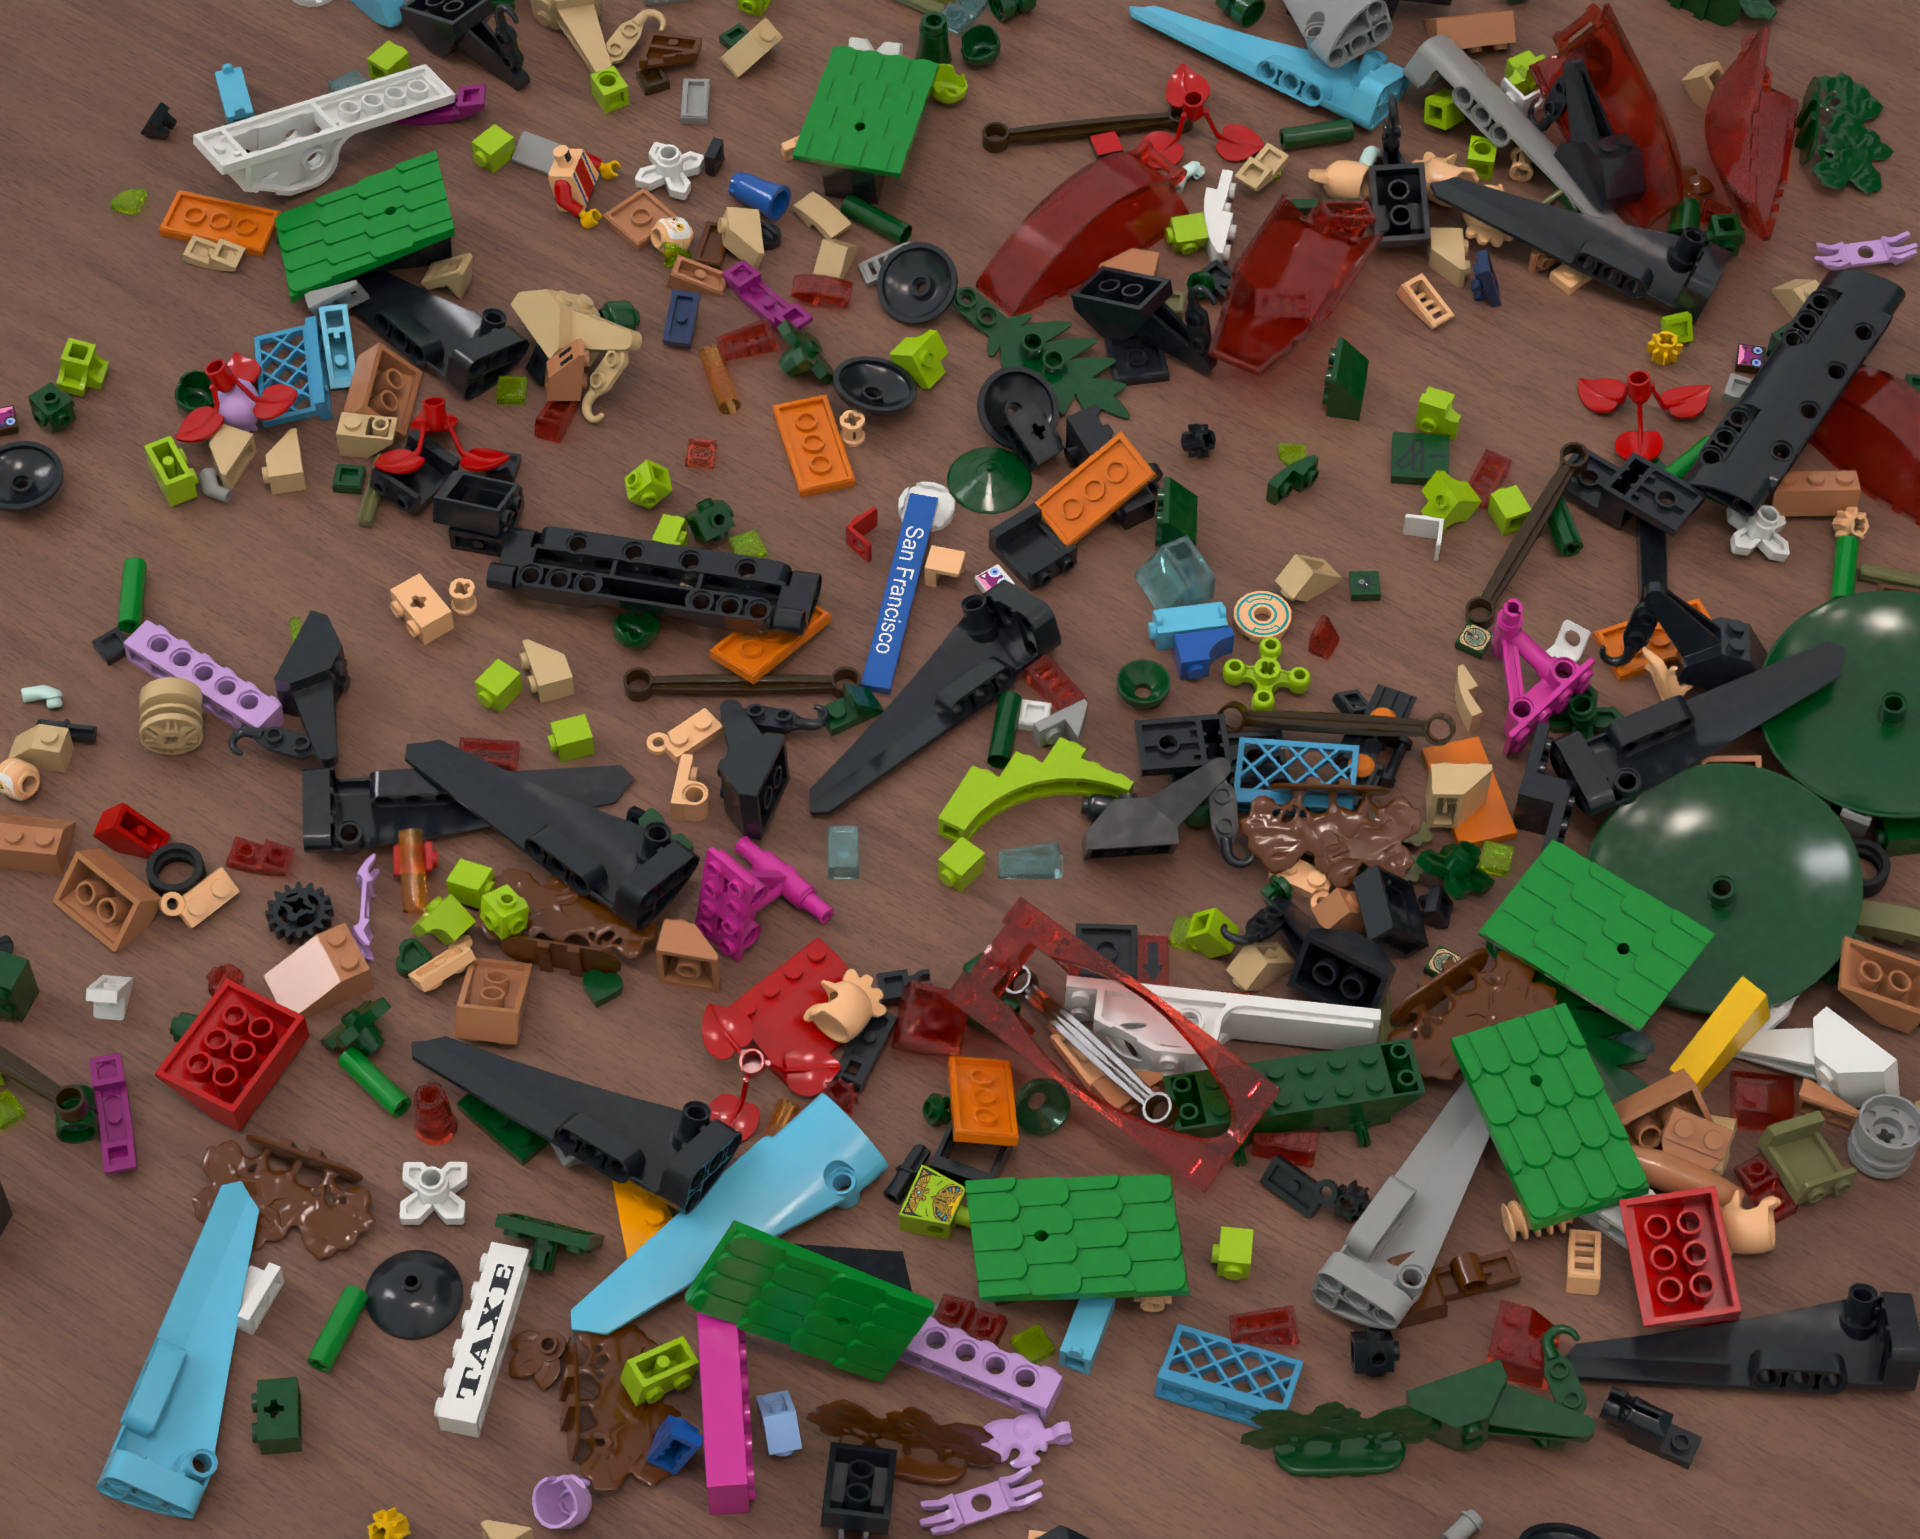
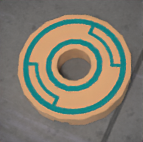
M1255 591L1246 594L1238 600L1234 608L1233 624L1241 636L1244 634L1246 637H1249V641L1260 643L1266 637H1275L1279 640L1291 626V609L1288 603L1279 595L1269 591ZM1258 614H1265L1270 619L1266 621L1257 620L1255 616Z

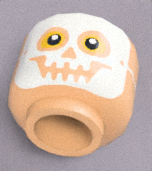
M681 217L662 218L656 222L651 230L652 244L663 254L682 253L689 248L693 240L692 228Z
M9 758L0 764V792L19 801L27 800L35 794L40 784V774L34 765L18 758Z

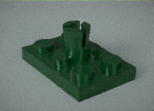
M469 1093L457 1102V1108L462 1114L522 1166L527 1164L550 1143Z
M514 1212L497 1214L495 1227L504 1229L503 1235L519 1239L534 1236L533 1252L528 1266L538 1270L544 1269L547 1272L554 1271V1263L560 1243L566 1244L565 1250L577 1254L591 1253L592 1249L602 1248L605 1236Z

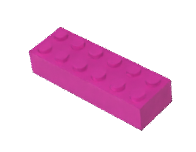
M697 1312L709 1515L750 1512L749 1500H756L745 1331L737 1329L734 1323Z

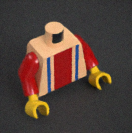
M559 145L553 150L555 159L548 174V180L559 212H569L574 217H581L580 222L582 226L587 229L592 228L602 218L601 213L597 209L585 211L599 176L597 170H600L604 179L610 180L619 176L613 170L621 168V165L616 160L605 164L601 158L578 147L568 149L566 145Z

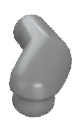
M211 467L201 470L198 478L203 494L228 503L232 497V490L218 485V479L216 478V475H218L217 470Z

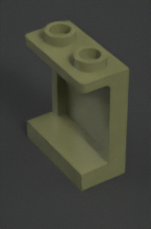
M1819 1110L1767 1126L1757 1142V1145L1796 1205L1807 1201L1815 1203L1833 1193L1841 1195L1852 1187V1181L1858 1174L1855 1167L1843 1169L1820 1134L1819 1130L1826 1120Z

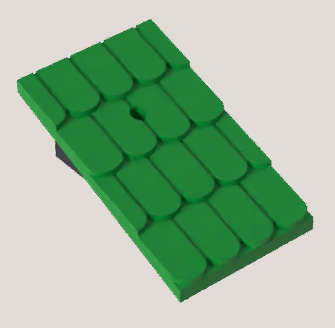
M834 46L814 101L810 106L805 124L801 129L793 152V160L820 164L825 196L845 199L849 194H853L870 204L878 205L885 176L901 178L940 69L939 64L926 59L915 60L902 55H885L874 50L862 51L849 46Z
M436 150L395 164V168L363 178L357 184L316 197L313 202L284 211L275 217V227L291 303L305 298L304 294L336 285L360 274L428 266L434 262L452 257L451 236L455 235Z
M1552 839L1477 935L1639 1032L1677 986L1700 953L1714 937L1715 933L1678 910L1670 908L1645 891L1635 888L1594 861H1589L1564 844Z
M1566 1003L1451 1038V1048L1533 1232L1619 1204V1200L1636 1198L1649 1193L1650 1186L1646 1180V1174L1628 1140L1629 1136L1604 1089L1603 1080L1586 1049V1043Z
M1117 1174L1074 1178L1056 1176L1027 1179L1009 1177L965 1181L979 1297L982 1302H994L998 1306L1017 1301L1190 1296L1175 1195L1170 1175L1150 1174L1119 1177Z
M736 1220L732 1222L685 1293L686 1304L692 1306L697 1312L734 1323L737 1329L790 1345L794 1351L831 1362L835 1368L879 1382L883 1381L887 1372L889 1373L900 1358V1354H903L914 1339L913 1337L917 1335L925 1324L927 1318L934 1312L931 1299L912 1292L903 1251L792 1244Z

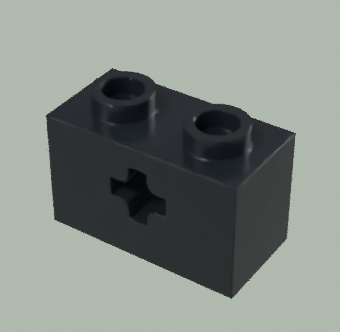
M1034 401L998 424L1029 472L1065 449L1060 435L1051 428L1047 422L1045 412Z

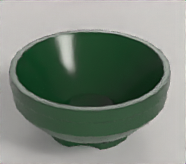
M1139 659L1127 663L1120 669L1116 685L1118 694L1127 704L1136 708H1152L1166 699L1170 690L1171 680L1169 673L1161 664L1152 660ZM1138 688H1147L1150 690L1151 695L1147 698H1140L1135 695L1134 691Z

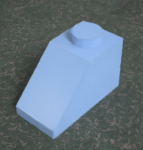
M784 1390L756 1396L763 1435L769 1455L788 1456L793 1454L795 1450L802 1449L797 1414L789 1391Z

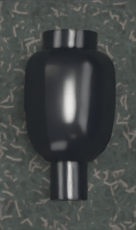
M1093 793L1090 797L1083 796L1081 814L1087 815L1089 820L1095 822L1114 799L1119 798L1100 793Z

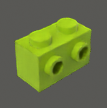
M171 435L144 446L149 468L171 507L198 497L195 487L196 484H199L197 475L193 468H188V461L183 449L177 448Z
M681 1336L627 1360L620 1381L635 1406L644 1402L650 1404L658 1401L665 1393L673 1389L680 1391L688 1387L693 1382L700 1362L684 1336Z

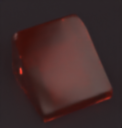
M1326 615L1320 617L1311 632L1308 650L1309 653L1328 660L1337 647L1340 638Z

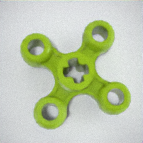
M1266 637L1260 642L1258 650L1260 659L1254 666L1245 665L1239 659H1230L1223 667V679L1228 685L1237 686L1242 682L1253 684L1255 693L1251 699L1252 710H1273L1275 706L1273 694L1279 687L1289 688L1294 694H1303L1308 691L1311 684V675L1307 669L1303 667H1296L1291 671L1281 669L1278 661L1282 655V644L1275 637Z

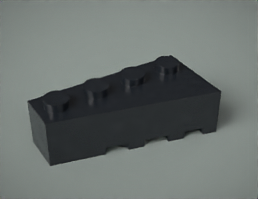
M1097 404L1067 417L1064 455L1070 464L1073 463L1076 468L1110 441L1114 435L1110 425L1106 424L1103 426L1098 418L1101 411ZM1146 485L1110 516L1115 522H1119L1126 531L1154 517L1156 499Z

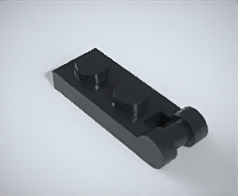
M887 1012L878 1018L871 1017L863 1031L849 1042L839 1061L841 1070L832 1082L839 1085L845 1083L852 1086L853 1091L862 1093L872 1070L898 1024V1017ZM851 1065L859 1068L857 1074L848 1071Z

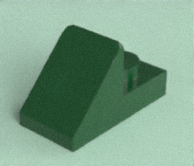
M844 684L843 697L824 705L830 713V720L825 725V728L832 737L881 715L884 710L870 689ZM817 711L818 717L820 718L822 714L821 712Z

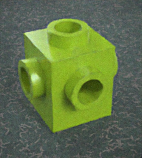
M648 459L624 478L628 500L647 509L654 507L673 491L668 468Z
M508 884L481 896L480 918L484 921L485 926L490 931H493L501 940L513 934H518L527 928L528 903L523 897H519Z

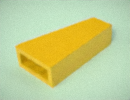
M1742 976L1669 1068L1670 1075L1684 1068L1695 1081L1701 1093L1770 1019L1767 995Z

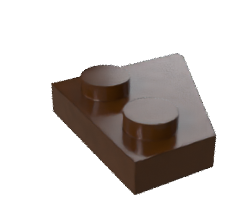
M650 31L639 59V69L697 62L702 48V38Z

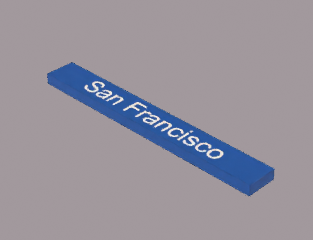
M913 493L909 495L861 682V687L868 688L873 692L891 693L938 507L937 497Z

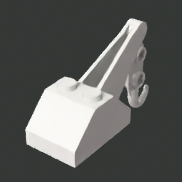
M1800 994L1784 1003L1770 1007V1019L1734 1056L1735 1058L1817 1080L1818 1085L1854 1108L1862 1107L1866 1100L1875 1095L1883 1093L1900 1095L1897 1059L1827 1006L1813 1018V1028L1774 1029L1788 1017L1795 1000Z

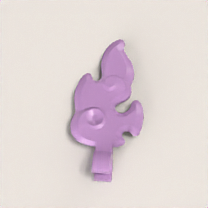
M1023 1414L1015 1419H999L985 1425L983 1428L992 1434L994 1438L987 1443H981V1445L1000 1453L1001 1462L1008 1459L1012 1449H1018L1020 1454L1010 1462V1465L1013 1468L1023 1469L1040 1463V1457L1036 1455V1452L1039 1450L1046 1452L1049 1444L1068 1445L1073 1443L1069 1421L1060 1422L1051 1428L1045 1429L1041 1419L1036 1415Z

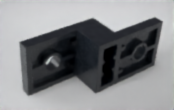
M1589 449L1587 469L1582 474L1573 475L1562 495L1619 530L1635 514L1672 537L1681 530L1702 506L1707 496L1704 492L1635 452L1619 468ZM1574 453L1567 462L1578 464L1584 458ZM1590 477L1594 479L1596 482L1586 483L1582 480V478ZM1667 498L1671 500L1673 504H1662L1659 501V499Z
M1224 713L1135 720L1134 722L1142 777L1192 773L1215 758L1223 757L1231 764V771L1227 777V782L1233 788L1239 737L1283 740L1281 730L1227 733ZM1170 742L1176 747L1172 750H1165L1160 745ZM1245 746L1244 756L1247 760L1250 756L1261 757L1264 755L1258 747ZM1280 749L1272 755L1281 766L1287 762L1285 749ZM1269 759L1255 768L1264 779L1277 770ZM1245 763L1243 764V770L1247 768ZM1250 772L1242 779L1241 788H1254L1261 781L1253 772ZM1280 774L1269 784L1289 783V781Z
M1538 722L1518 793L1513 822L1516 829L1545 836L1541 849L1542 853L1552 839L1564 844L1576 795L1570 793L1573 781L1544 774L1553 738L1548 737L1550 725Z

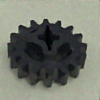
M297 882L294 889H291L289 885H284L285 892L282 894L275 891L276 901L268 900L267 902L269 910L265 911L269 930L270 932L275 931V936L278 940L285 936L288 945L295 939L298 940L299 946H302L304 939L308 938L310 940L314 935L324 932V927L332 926L331 917L334 916L330 896H325L322 887L314 891L313 883H309L306 888H302L301 883Z

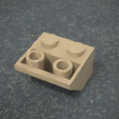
M1449 762L1431 764L1425 795L1427 827L1457 828L1482 807L1487 799L1492 764H1451Z

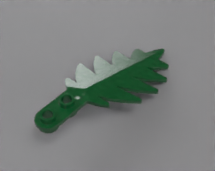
M962 287L957 290L952 304L961 315L989 338L987 345L988 356L994 357L1000 348L1002 368L1010 366L1023 367L1025 364L1026 368L1036 371L1048 382L1050 380V385L1057 396L1059 414L1061 416L1065 415L1074 396H1076L1082 410L1097 404L1098 408L1107 414L1124 420L1129 419L1128 411L1115 397V395L1126 388V384L1110 379L1094 378L1113 366L1116 360L1105 357L1073 359L1094 346L1098 341L1097 338L1082 337L1050 341L1071 328L1072 323L1051 321L1024 325L1031 320L1032 314H1021L1007 318L973 288ZM968 299L970 304H964L961 300ZM989 317L991 322H985L982 318Z
M1486 941L1487 952L1496 961L1497 954L1501 949ZM1536 971L1532 982H1541L1555 987L1557 1005L1566 1003L1586 1043V1049L1603 1080L1604 1089L1612 1104L1648 1087L1649 1085L1640 1078L1619 1068L1645 1062L1647 1060L1646 1055L1630 1046L1604 1038L1632 1032L1633 1029L1612 1016L1584 1010L1585 1008L1594 1007V1005Z

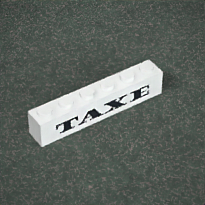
M491 1242L488 1253H483L481 1257L479 1271L482 1274L479 1282L475 1281L471 1290L470 1298L473 1303L471 1309L464 1312L462 1319L463 1335L461 1339H456L453 1347L452 1356L455 1358L452 1368H447L444 1376L443 1386L446 1388L443 1398L438 1397L435 1405L434 1416L438 1417L440 1430L476 1438L480 1436L531 1268L528 1266L529 1260H531L529 1249Z

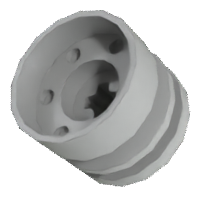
M1883 1093L1866 1100L1858 1113L1847 1141V1154L1852 1163L1861 1172L1874 1178L1891 1179L1905 1173L1909 1169L1920 1144L1919 1108L1910 1100L1895 1094Z

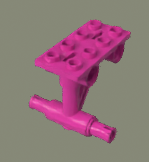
M1517 599L1507 600L1508 603H1504L1503 609L1497 615L1491 639L1494 657L1498 660H1503L1509 707L1503 725V732L1507 738L1502 752L1506 758L1512 752L1518 754L1525 748L1529 742L1527 739L1536 732L1538 722L1549 724L1548 719L1555 713L1557 715L1563 713L1570 703L1569 700L1575 694H1583L1591 685L1589 680L1594 675L1593 668L1596 662L1590 657L1579 666L1568 657H1551L1522 630L1524 620L1522 614L1523 606ZM1519 656L1538 672L1537 676L1541 679L1525 695Z
M742 837L736 843L734 851L751 863L752 869H745L724 850L717 851L714 847H711L706 851L695 925L705 938L712 941L724 955L729 956L738 963L743 959L744 950L751 946L761 934L762 927L753 920L755 914L781 895L797 909H806L821 924H825L833 916L835 909L816 895L815 888L801 877L793 866L783 862L773 852L763 851L749 837Z

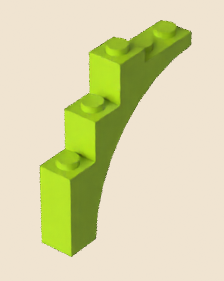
M1059 737L1043 763L1031 755H1024L1016 751L1000 777L990 770L980 769L972 765L938 817V835L953 842H956L961 837L969 841L993 817L1015 805L1037 798L1056 795H1083L1090 797L1093 793H1100L1119 798L1118 795L1133 793L1134 781L1123 774H1116L1103 768L1097 762L1087 761L1086 748H1083L1075 741H1068Z

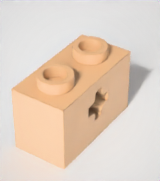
M420 573L390 590L392 599L390 608L393 614L398 619L402 617L411 636L414 638L418 637L424 645L454 629L452 611Z

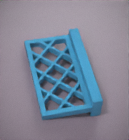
M316 315L305 318V325L254 337L256 362L261 366V374L258 378L259 397H261L267 387L273 384L288 385L298 393V398H296L294 404L285 413L273 420H262L264 428L318 415L322 421L333 419L322 328ZM303 335L304 339L297 347L289 344L294 337ZM269 343L277 344L270 353L262 350V345ZM285 348L291 351V353L283 361L277 358V356ZM298 356H301L306 360L299 368L291 365ZM271 362L279 365L272 375L264 371ZM286 369L293 372L294 374L287 382L278 379ZM303 377L308 380L301 390L294 387L293 385ZM303 398L310 401L311 407L300 410L295 408Z
M1239 737L1234 781L1237 812H1250L1251 802L1257 796H1268L1279 806L1289 802L1293 798L1292 794L1273 792L1268 788L1269 783L1280 774L1290 783H1303L1311 776L1313 778H1320L1316 772L1327 763L1338 774L1326 783L1321 779V784H1335L1339 778L1349 779L1346 774L1351 771V785H1356L1360 746ZM1245 746L1258 747L1264 755L1251 764L1244 756ZM1280 749H1288L1294 757L1281 766L1272 755ZM1310 751H1318L1324 759L1311 768L1302 757ZM1340 753L1352 754V763L1343 770L1332 760ZM1269 759L1277 770L1264 779L1255 768ZM1299 761L1307 772L1294 781L1286 770ZM1245 763L1247 768L1243 770V764ZM1250 772H1253L1261 781L1253 789L1241 788L1242 779ZM1305 794L1303 806L1313 814L1325 813L1329 808V795ZM1337 795V804L1339 806L1355 811V796ZM1293 807V812L1287 810L1284 815L1295 816L1297 808ZM1280 809L1273 811V814L1279 815ZM1301 810L1300 816L1307 817L1305 812Z
M1178 1324L1163 1366L1160 1368L1157 1376L1154 1397L1261 1429L1263 1427L1256 1425L1250 1419L1267 1409H1289L1304 1361ZM1181 1336L1195 1340L1198 1347L1185 1351L1179 1342ZM1217 1347L1226 1349L1230 1356L1217 1361L1210 1350ZM1203 1353L1210 1364L1196 1369L1190 1358ZM1248 1357L1258 1359L1261 1366L1248 1370L1242 1359ZM1183 1361L1189 1372L1182 1374L1169 1369L1171 1365ZM1235 1363L1241 1373L1228 1378L1222 1367ZM1282 1366L1294 1371L1291 1376L1280 1380L1273 1369ZM1215 1371L1221 1381L1217 1383L1205 1381L1201 1375ZM1266 1372L1273 1383L1260 1388L1253 1377ZM1246 1380L1253 1391L1248 1393L1235 1390L1233 1385ZM1278 1390L1284 1399L1283 1404L1268 1400L1265 1394Z

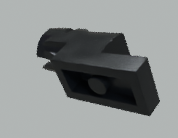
M1614 1386L1611 1387L1608 1399L1605 1400L1599 1415L1609 1425L1629 1433L1627 1443L1687 1470L1702 1439L1701 1436L1672 1424L1674 1414L1654 1406L1637 1396L1631 1397L1629 1392Z

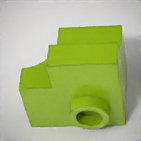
M1528 50L1507 59L1504 78L1506 77L1526 96L1545 86L1549 60L1543 54L1535 57Z
M929 330L918 337H905L889 353V356L893 363L904 368L912 376L921 389H930L946 373L940 361L949 352L938 331Z
M68 338L61 356L60 370L56 382V387L61 392L84 397L87 387L102 389L109 370V362L98 356L96 344Z
M1428 386L1426 393H1422L1418 403L1415 428L1426 433L1450 435L1449 439L1455 441L1459 433L1461 415L1453 409L1455 394Z
M1437 470L1421 490L1428 500L1421 510L1422 514L1444 519L1443 531L1456 522H1467L1482 503L1467 481L1455 480L1445 471Z
M452 894L444 898L438 895L425 907L428 911L410 929L418 938L424 934L434 935L446 946L456 941L476 920Z

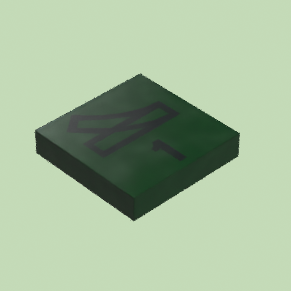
M1393 432L1391 483L1426 485L1437 470L1445 471L1449 475L1450 435Z

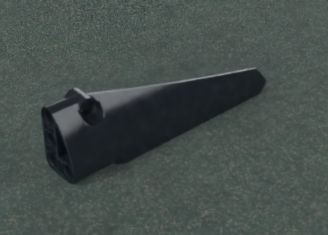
M1458 177L1430 184L1436 199L1630 298H1645L1675 314L1688 311L1692 314V323L1694 324L1733 253L1711 241L1708 245L1704 244L1707 238L1706 234L1695 226L1685 227L1681 235L1678 236L1566 210Z
M387 271L364 273L338 283L342 284L357 280L369 294L370 299L351 309L418 367L426 365L465 400H472L499 383L528 351V340L513 327L506 326L507 316L500 309L488 308L480 315L436 296Z
M1007 580L1000 581L982 595L973 594L964 598L961 602L964 616L892 703L810 789L811 815L832 814L993 701L1001 692L1010 689L1014 685L1018 674L1060 646L1062 643L1055 615L1050 606L1043 600Z
M1827 641L1688 700H1684L1683 696L1677 695L1612 722L1606 727L1604 733L1587 740L1583 738L1579 731H1574L1551 742V765L1558 778L1573 781L1570 793L1576 795L1574 802L1589 816L1618 804H1632L1639 795L1736 741L1841 677L1846 648ZM1621 785H1630L1633 788L1624 789L1621 787Z
M440 739L424 743L407 744L405 761L576 893L581 896L592 895L638 931L645 929L671 904L699 864L700 857L678 840L674 841L671 838V828L664 822L652 821L645 827L547 789Z
M622 765L509 771L593 808L615 804L634 781V778ZM330 767L302 770L303 846L305 853L342 851L348 855H355L364 849L492 828L415 768L379 770L370 773L369 777L347 779L337 778L334 768ZM348 834H358L353 841L343 840Z
M446 1036L428 1041L412 1042L411 1045L412 1060L618 1183L630 1181L685 1215L689 1214L709 1193L728 1166L742 1140V1133L719 1119L712 1121L710 1119V1107L701 1101H689L685 1103L683 1110L663 1106L559 1076Z
M1856 1283L1849 1288L1847 1299L1716 1325L1579 1343L1570 1350L1565 1358L1572 1363L1578 1379L1586 1381L1838 1394L1846 1388L1915 1391L1920 1371V1330L1911 1293L1881 1291L1878 1296V1292L1873 1286Z

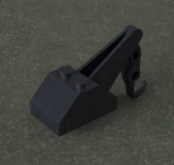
M410 0L399 8L403 22L428 50L442 55H449L458 49L505 81L516 91L521 90L530 83L528 73L522 68L524 56L519 50L516 40L517 33L511 25H508L504 14L507 13L515 24L519 23L516 13L510 6L499 4L493 10L491 0ZM493 13L496 21L495 33L487 24Z
M1582 59L1565 62L1563 66L1564 75L1556 79L1544 102V117L1541 122H1537L1534 117V105L1529 106L1527 117L1541 132H1544L1550 128L1552 123L1562 118L1568 108L1571 141L1560 143L1554 156L1600 212L1640 202L1647 190L1642 151L1627 133H1614L1590 79L1585 62Z
M1390 93L1388 96V122H1383L1382 133L1384 165L1369 166L1368 172L1369 210L1374 247L1377 249L1430 245L1431 234L1424 162L1405 163L1399 151L1401 124L1398 116L1397 101L1395 95ZM1388 160H1393V164L1388 165Z
M1101 266L1071 295L1074 310L1103 338L1125 342L1134 334L1204 375L1208 374L1217 365V358L1210 351L1214 343L1208 313L1201 307L1198 294L1205 295L1212 305H1216L1217 301L1212 291L1205 286L1195 285L1190 288L1185 312L1186 324L1165 303L1173 295L1171 280Z
M1660 582L1648 583L1644 589L1645 602L1636 605L1623 632V654L1619 657H1610L1606 654L1605 646H1601L1599 650L1600 658L1604 663L1615 667L1624 666L1630 663L1635 654L1649 643L1659 622L1677 649L1678 682L1708 690L1762 669L1768 655L1750 624L1724 617L1711 620Z
M311 610L274 677L278 700L283 706V714L299 717L306 735L281 727H241L235 730L229 737V749L238 756L243 755V751L237 748V741L248 737L257 741L267 751L296 760L316 758L319 765L324 768H331L338 763L336 703L342 693L348 691L351 678L348 676L347 659L344 656L343 646L328 615Z
M726 700L720 705L721 720L728 748L725 758L719 761L717 769L718 777H721L722 781L720 797L724 799L725 812L743 836L762 840L790 780L785 735L782 734L790 733L793 730L815 731L821 729L830 720V713L824 706L814 705V709L821 712L822 716L813 720L802 718L786 708L767 707L761 704H752L748 708H743L736 700ZM759 729L777 731V732L782 733V734H776V733H770V732H767V733H765V734H761V732L759 731Z
M1223 757L1215 758L1213 761L1148 798H1137L1135 793L1118 795L1119 799H1114L1085 832L1082 840L1083 859L1174 854L1179 845L1178 828L1208 798L1211 831L1220 846L1223 859L1234 868L1250 866L1256 858L1252 851L1245 859H1238L1233 854L1232 846L1239 824L1236 792L1227 782V777L1231 771L1230 762Z
M1275 897L1271 906L1259 910L1249 919L1245 926V935L1231 933L1227 930L1228 925L1225 923L1220 927L1221 935L1227 941L1239 946H1249L1255 942L1262 943L1280 931L1296 958V963L1287 986L1320 1003L1381 1009L1396 971L1380 944L1352 930L1324 928L1301 911L1292 901L1284 897Z
M839 1442L830 1443L820 1523L821 1528L838 1530V1539H844V1530L862 1532V1539H868L869 1534L888 1535L897 1450Z

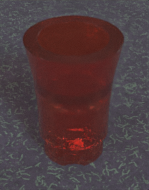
M428 1081L424 1085H419L415 1090L413 1100L415 1135L421 1142L435 1146L447 1143L455 1136L458 1130V1120L451 1109L448 1095L442 1089L441 1084L435 1081Z

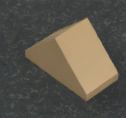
M823 239L812 281L838 289L859 251V246L837 239Z

